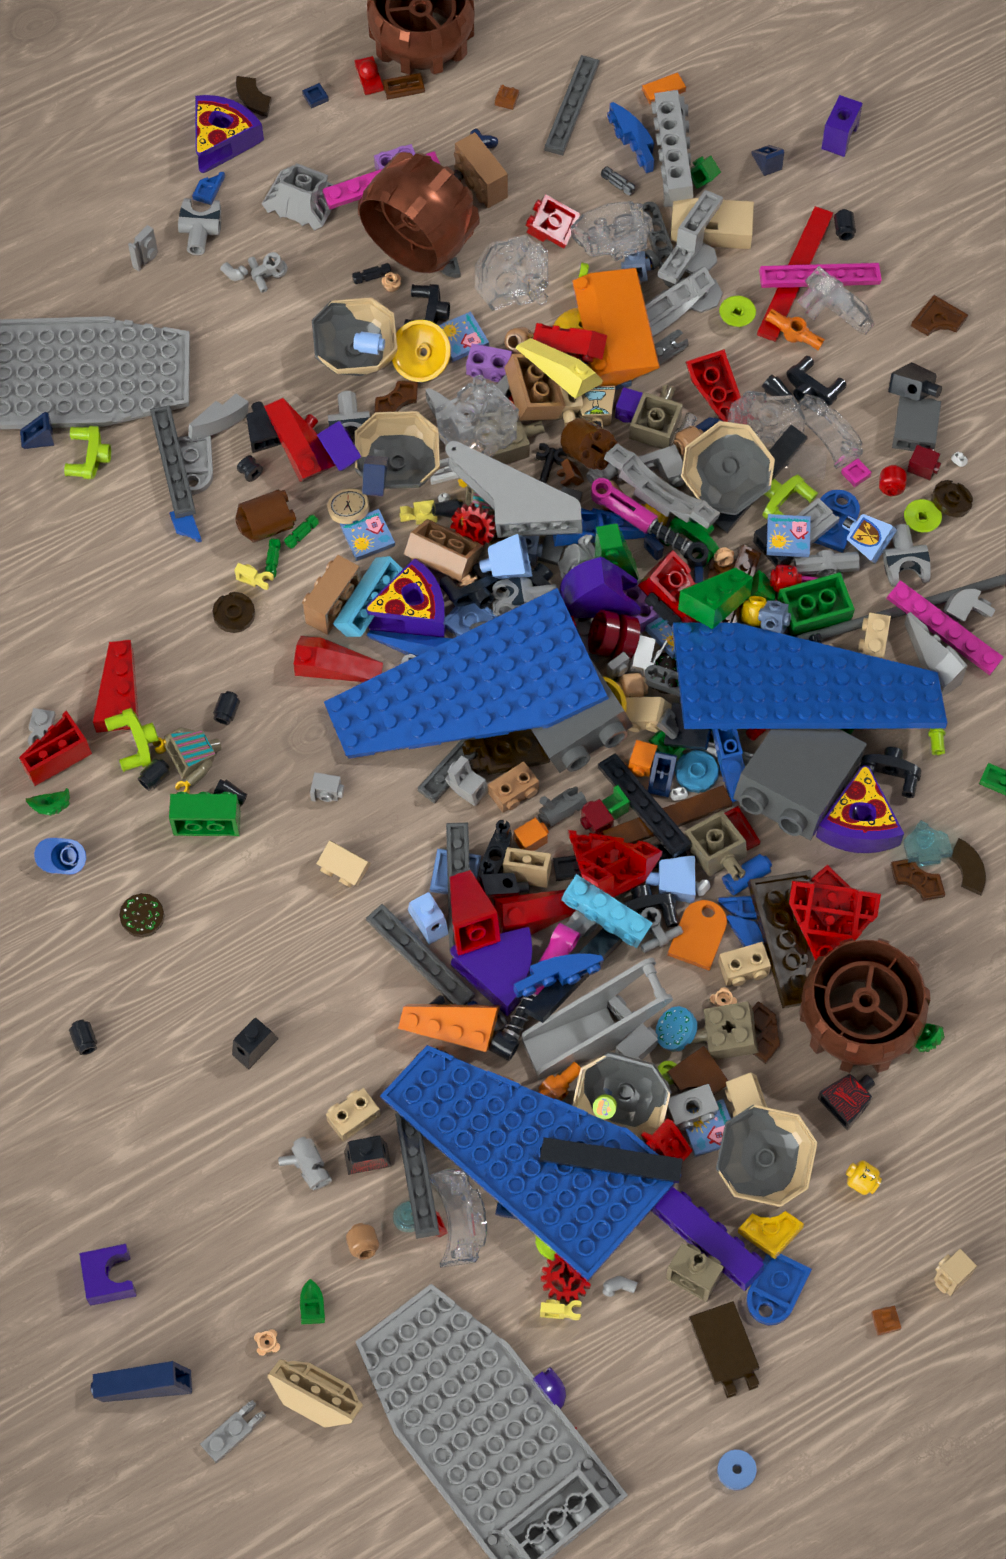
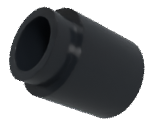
M847 209L839 210L834 215L836 235L842 241L851 240L856 233L854 213Z
M230 691L220 694L213 711V719L216 722L229 725L234 720L240 704L237 694Z
M154 759L140 772V776L137 779L145 789L150 791L152 788L155 789L170 775L168 770L170 767L163 759Z
M83 1019L73 1022L71 1024L72 1027L69 1028V1033L76 1051H79L80 1055L94 1052L97 1049V1040L91 1023Z

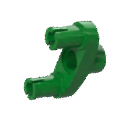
M677 516L670 522L668 529L671 527L670 530L674 533L683 534L692 542H701L707 546L709 550L707 563L714 558L716 551L720 548L709 536L714 531L713 525L706 529L698 522H695V524L691 521L686 523ZM659 539L665 546H669V544L664 543V540ZM699 553L696 559L702 558V554Z

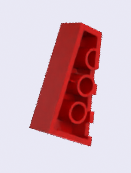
M131 640L109 642L93 718L96 733L110 732L106 727L105 719L121 714L123 710L129 708L133 709L139 719L134 650ZM126 725L111 731L128 730L131 728Z

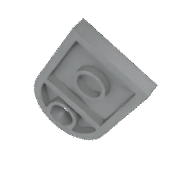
M211 435L194 440L188 438L189 436L178 437L188 481H198L196 486L190 487L192 495L205 491L213 481Z

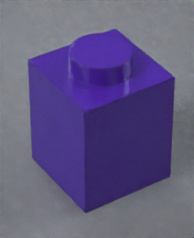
M623 387L616 405L615 418L624 423H631L643 393Z

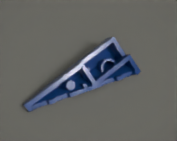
M581 508L583 533L553 535L554 546L578 544V540L582 536L592 535L593 537L590 542L595 543L596 527L618 523L624 540L644 538L647 534L615 513L595 508L592 510Z
M370 630L367 633V637L403 654H413L415 656L453 639Z

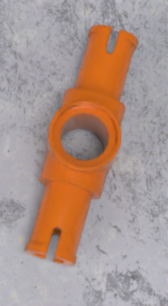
M771 309L765 319L780 328V331L784 332L785 339L791 343L804 342L819 351L825 340L809 331L805 320L801 317L790 318L788 316L787 318Z
M573 1062L560 1075H550L541 1083L538 1093L562 1101L569 1093V1084L579 1076L581 1067L576 1062Z

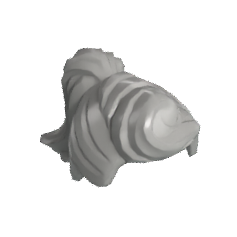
M592 535L582 536L578 540V545L571 544L565 549L562 560L558 562L562 580L575 566L595 558V548L590 542L593 537Z

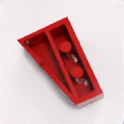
M536 323L533 339L579 360L581 358L582 361L593 362L594 359H603L607 335L592 330L564 329L556 325L550 327L542 323Z
M66 710L62 714V718L55 725L52 724L48 728V732L41 739H37L19 759L26 774L34 786L88 757L92 752L86 738Z

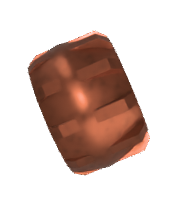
M367 0L369 37L376 41V55L382 62L389 63L394 60L401 64V73L411 75L415 69H430L432 74L443 72L444 63L450 59L455 62L461 61L467 55V40L474 36V0ZM433 12L443 16L447 21L440 26L433 18Z
M400 152L395 154L363 191V196L358 201V215L369 237L391 259L415 272L429 274L443 270L450 260L460 252L463 245L473 235L474 229L480 224L478 208L472 204L473 194L469 188L463 186L453 175L454 171L449 167H443L433 161L431 156L423 153H415L413 156L408 152Z
M852 938L840 941L838 947L830 950L825 956H819L816 959L804 983L799 1013L800 1021L806 1023L812 1035L809 1046L816 1054L826 1051L831 1056L841 1060L839 1070L850 1073L853 1065H872L877 1073L888 1070L892 1060L904 1053L910 1054L926 1025L928 1006L931 1000L930 990L925 987L924 979L918 970L920 965L913 956L908 957L899 949L889 945L890 941L878 938V941H854ZM850 982H865V987L856 990L850 1003L834 1008L830 1007L829 996L837 987ZM871 984L884 990L893 999L898 1010L897 1021L893 1020L879 1008L880 998L878 993L871 988ZM848 1020L852 1027L859 1030L867 1029L873 1025L881 1033L874 1035L857 1034L846 1029L839 1022Z

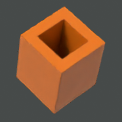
M636 740L629 761V769L635 776L650 777L657 745Z
M535 817L513 831V840L520 849L535 851L548 843L549 831L543 822L539 823Z

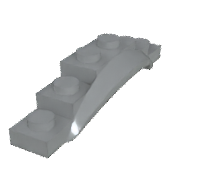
M705 266L699 268L687 278H683L668 290L662 291L645 304L652 336L675 322L704 295L707 289L716 284Z
M616 444L606 453L604 459L621 470L619 477L636 488L633 494L666 517L673 513L686 523L693 519L706 529L718 519L720 512L709 506L706 501L691 497L666 483L652 472L635 453L626 450L619 444Z

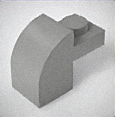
M964 589L951 595L942 611L955 620L964 622L971 609L986 618L992 617L996 609L990 607L992 603L983 598L978 600L981 593L980 590Z
M462 755L451 764L448 775L445 778L446 782L460 797L476 806L488 792L486 780L471 770L469 760Z

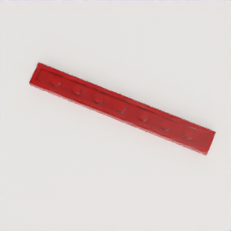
M814 207L788 265L812 264L834 212ZM801 287L777 288L757 331V336L774 342L777 341L781 329L765 319L771 309L788 317Z

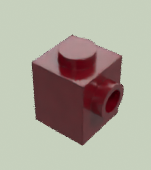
M917 445L909 461L907 472L930 481L933 473L937 475L942 463L938 462L940 453L931 448Z
M600 799L595 802L589 801L582 807L580 822L585 830L589 829L593 834L602 835V831L614 827V818Z

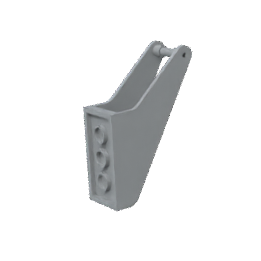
M451 441L446 445V454L450 457L448 460L450 469L495 511V525L498 538L511 537L515 534L539 536L583 533L581 505L575 497L458 441Z
M654 958L641 961L552 1014L544 1023L539 1022L522 1033L521 1040L539 1080L567 1069L573 1062L580 1064L615 1050L616 1046L624 1040L625 1036L673 1000L671 994H667L665 989L662 988L656 976L657 972L654 967L656 961ZM645 973L654 989L656 1000L614 1024L607 1009L608 1001Z

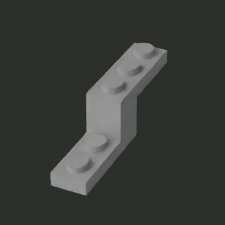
M707 190L703 192L678 228L676 246L658 271L659 278L677 284L703 246L705 228L721 206L723 197Z
M675 445L638 457L652 472L658 469L662 479L672 487H680L685 483L681 477L683 461ZM616 468V470H617V475H616V476H617V478H618L619 481H622L623 479H621V478L619 477V474H620L621 470H619L618 468Z
M619 995L614 996L607 1003V1009L619 1021L635 1012H631L626 1007V1002ZM642 1023L616 1046L615 1053L643 1060L657 1047L658 1035L651 1027L647 1028Z

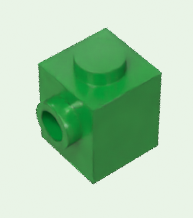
M711 155L705 159L703 156L692 162L694 166L690 168L691 179L696 189L711 182L721 173Z

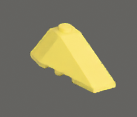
M529 338L516 346L519 352L575 399L603 382L581 360Z

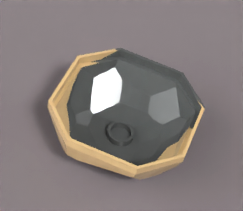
M372 297L330 301L312 319L315 358L336 374L363 376L379 371L386 367L397 353L394 313ZM361 331L381 334L382 338L385 339L384 351H380L379 355L361 353L355 350L353 346L355 334L361 333Z
M417 411L375 412L355 431V447L362 456L355 461V471L360 477L363 478L364 462L367 455L389 458L384 489L420 488L440 469L439 429Z
M719 421L685 447L681 477L697 499L706 501L709 506L720 513L737 515L771 489L775 459L750 425Z
M607 1052L581 1067L572 1106L596 1116L593 1112V1103L598 1096L606 1094L603 1088H607L612 1092L611 1096L617 1103V1109L611 1118L603 1120L629 1129L644 1143L645 1141L641 1134L646 1132L653 1135L664 1122L671 1090L654 1063Z
M752 1105L725 1122L716 1170L734 1197L781 1207L809 1188L818 1142L799 1114Z

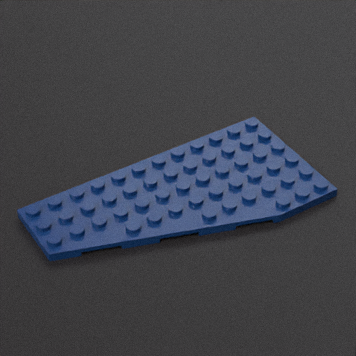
M558 588L340 693L324 701V704L348 759L375 755V753L441 745L442 742L499 736L513 731L539 727L549 728L609 698Z
M673 623L672 632L684 729L946 728L947 726L938 672L740 623H719L714 629L702 623Z
M428 1045L380 1095L381 1099L587 1281L593 1277L675 1185L673 1182L540 1162L543 1137L658 1154L625 1127L617 1126L582 1109L521 1086L517 1082L493 1072L485 1071Z

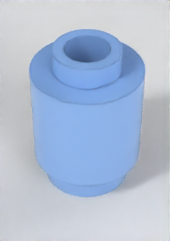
M361 331V333L355 334L353 346L355 350L361 353L379 355L380 351H384L385 339L382 338L381 334Z

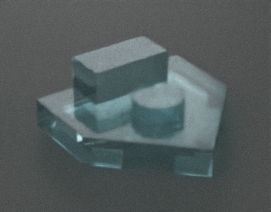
M921 820L916 825L914 831L904 840L908 863L918 862V866L940 864L941 858L952 857L953 851L948 835L940 830L938 832L928 826L929 824Z

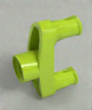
M89 426V428L71 427V440H88L89 442L86 462L84 464L65 463L64 474L65 476L94 479L100 462L110 463L111 445L101 444L99 426Z
M798 474L790 478L783 485L776 479H773L771 489L764 494L770 501L762 516L767 519L768 514L784 515L779 511V508L793 492L800 494L809 503L817 497L818 492L804 482L805 479Z
M132 708L123 710V713L105 719L108 731L126 725L130 727L139 750L137 754L119 759L123 772L139 766L146 767L151 762L148 744L159 741L153 722L142 726Z

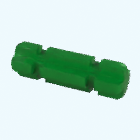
M313 514L305 519L306 522L303 521L291 532L292 535L289 534L284 539L285 545L290 549L298 544L297 541L300 542L311 532V528L314 529L319 524V520Z
M271 538L269 540L265 572L272 573L275 578L281 541Z

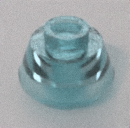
M410 1201L400 1203L393 1212L395 1226L407 1233L415 1231Z

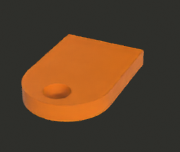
M700 900L690 904L685 909L679 923L683 934L673 938L668 956L710 971L726 930L727 918L723 909L718 904L708 900ZM706 908L712 909L714 915L712 917H705L702 914V910Z

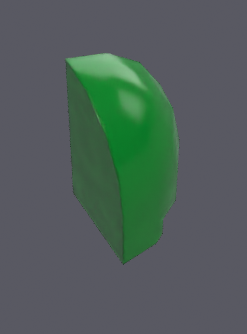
M758 570L753 576L751 596L763 597L766 599V602L775 601V590L773 586H770L769 578L762 571Z

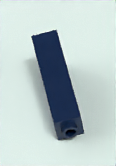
M174 1361L97 1373L93 1374L91 1393L94 1399L101 1402L192 1394L191 1370Z

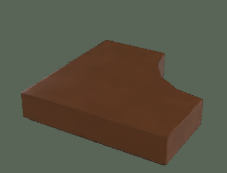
M933 295L912 321L911 327L926 336L938 330L957 332L967 320L968 314Z
M702 1046L666 1072L679 1091L685 1088H698L709 1084L713 1096L725 1088L728 1081L705 1046Z

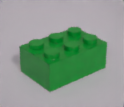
M840 572L780 589L777 601L789 604L788 613H791V620L787 628L793 637L850 621L855 611Z
M177 792L176 794H170L169 821L173 836H240L241 811L237 794L231 792H222L221 794Z

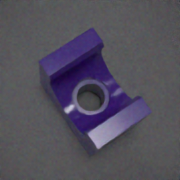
M839 95L825 124L821 149L845 157L852 132H856L859 127L862 102Z
M341 421L336 422L317 434L339 471H343L362 457Z
M126 1244L79 1253L86 1299L90 1306L137 1296L136 1288L132 1281L127 1280L122 1283H116L109 1279V1272L116 1263L127 1262L131 1259L130 1251Z

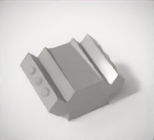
M296 163V165L280 171L262 205L268 213L275 210L280 218L287 217L295 220L301 226L309 223L313 230H316L323 226L332 210H329L322 189L334 184L327 182L328 175Z

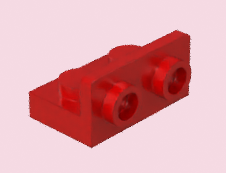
M666 1119L653 1135L646 1132L641 1134L645 1144L658 1155L681 1158L684 1161L692 1152L681 1132L670 1119Z

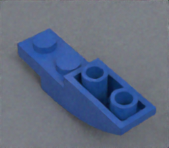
M614 102L610 103L607 117L610 124L613 123L615 127L616 137L621 139L623 145L630 144L632 152L635 151L637 154L639 166L643 167L646 174L653 172L654 158L652 154L654 141L649 132L629 111Z
M712 729L723 782L725 781L731 801L735 802L737 800L733 799L740 775L745 768L737 729Z
M569 954L540 961L530 966L529 973L531 976L515 983L513 990L517 998L534 994L536 989L543 985L544 987L551 986L557 981V978L562 986L567 983L569 985L575 984L581 980V976L587 973L592 975L600 971L604 959L602 955Z

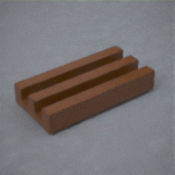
M421 73L383 80L387 100L425 93Z

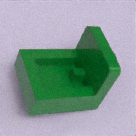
M662 730L658 731L648 740L651 744L657 745L658 752L676 755L677 760L683 756L684 753L682 751L686 749L665 746V733Z

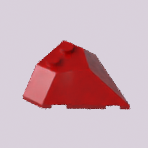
M568 830L582 878L613 898L645 882L662 856L661 850L644 841H638L636 844L626 843L624 838L589 833V836L584 834L578 835L577 831Z
M792 881L789 905L815 961L819 956H825L830 950L838 947L840 941L849 938L854 939V941L857 940L863 930L878 917L881 894L837 885Z

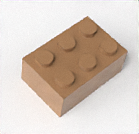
M474 132L456 142L454 168L462 172L466 185L469 189L475 191L479 202L484 203L487 208H490L508 198V174L478 135Z
M512 354L504 369L519 421L558 419L566 406L560 385L523 354Z
M426 519L410 533L404 555L410 557L411 560H418L434 571L446 574L453 580L461 581L473 570V566L477 564L483 545Z
M337 555L334 561L331 560L328 563L324 575L317 578L314 589L311 593H307L303 599L306 624L328 635L334 626L335 619L361 581L360 566L340 555Z

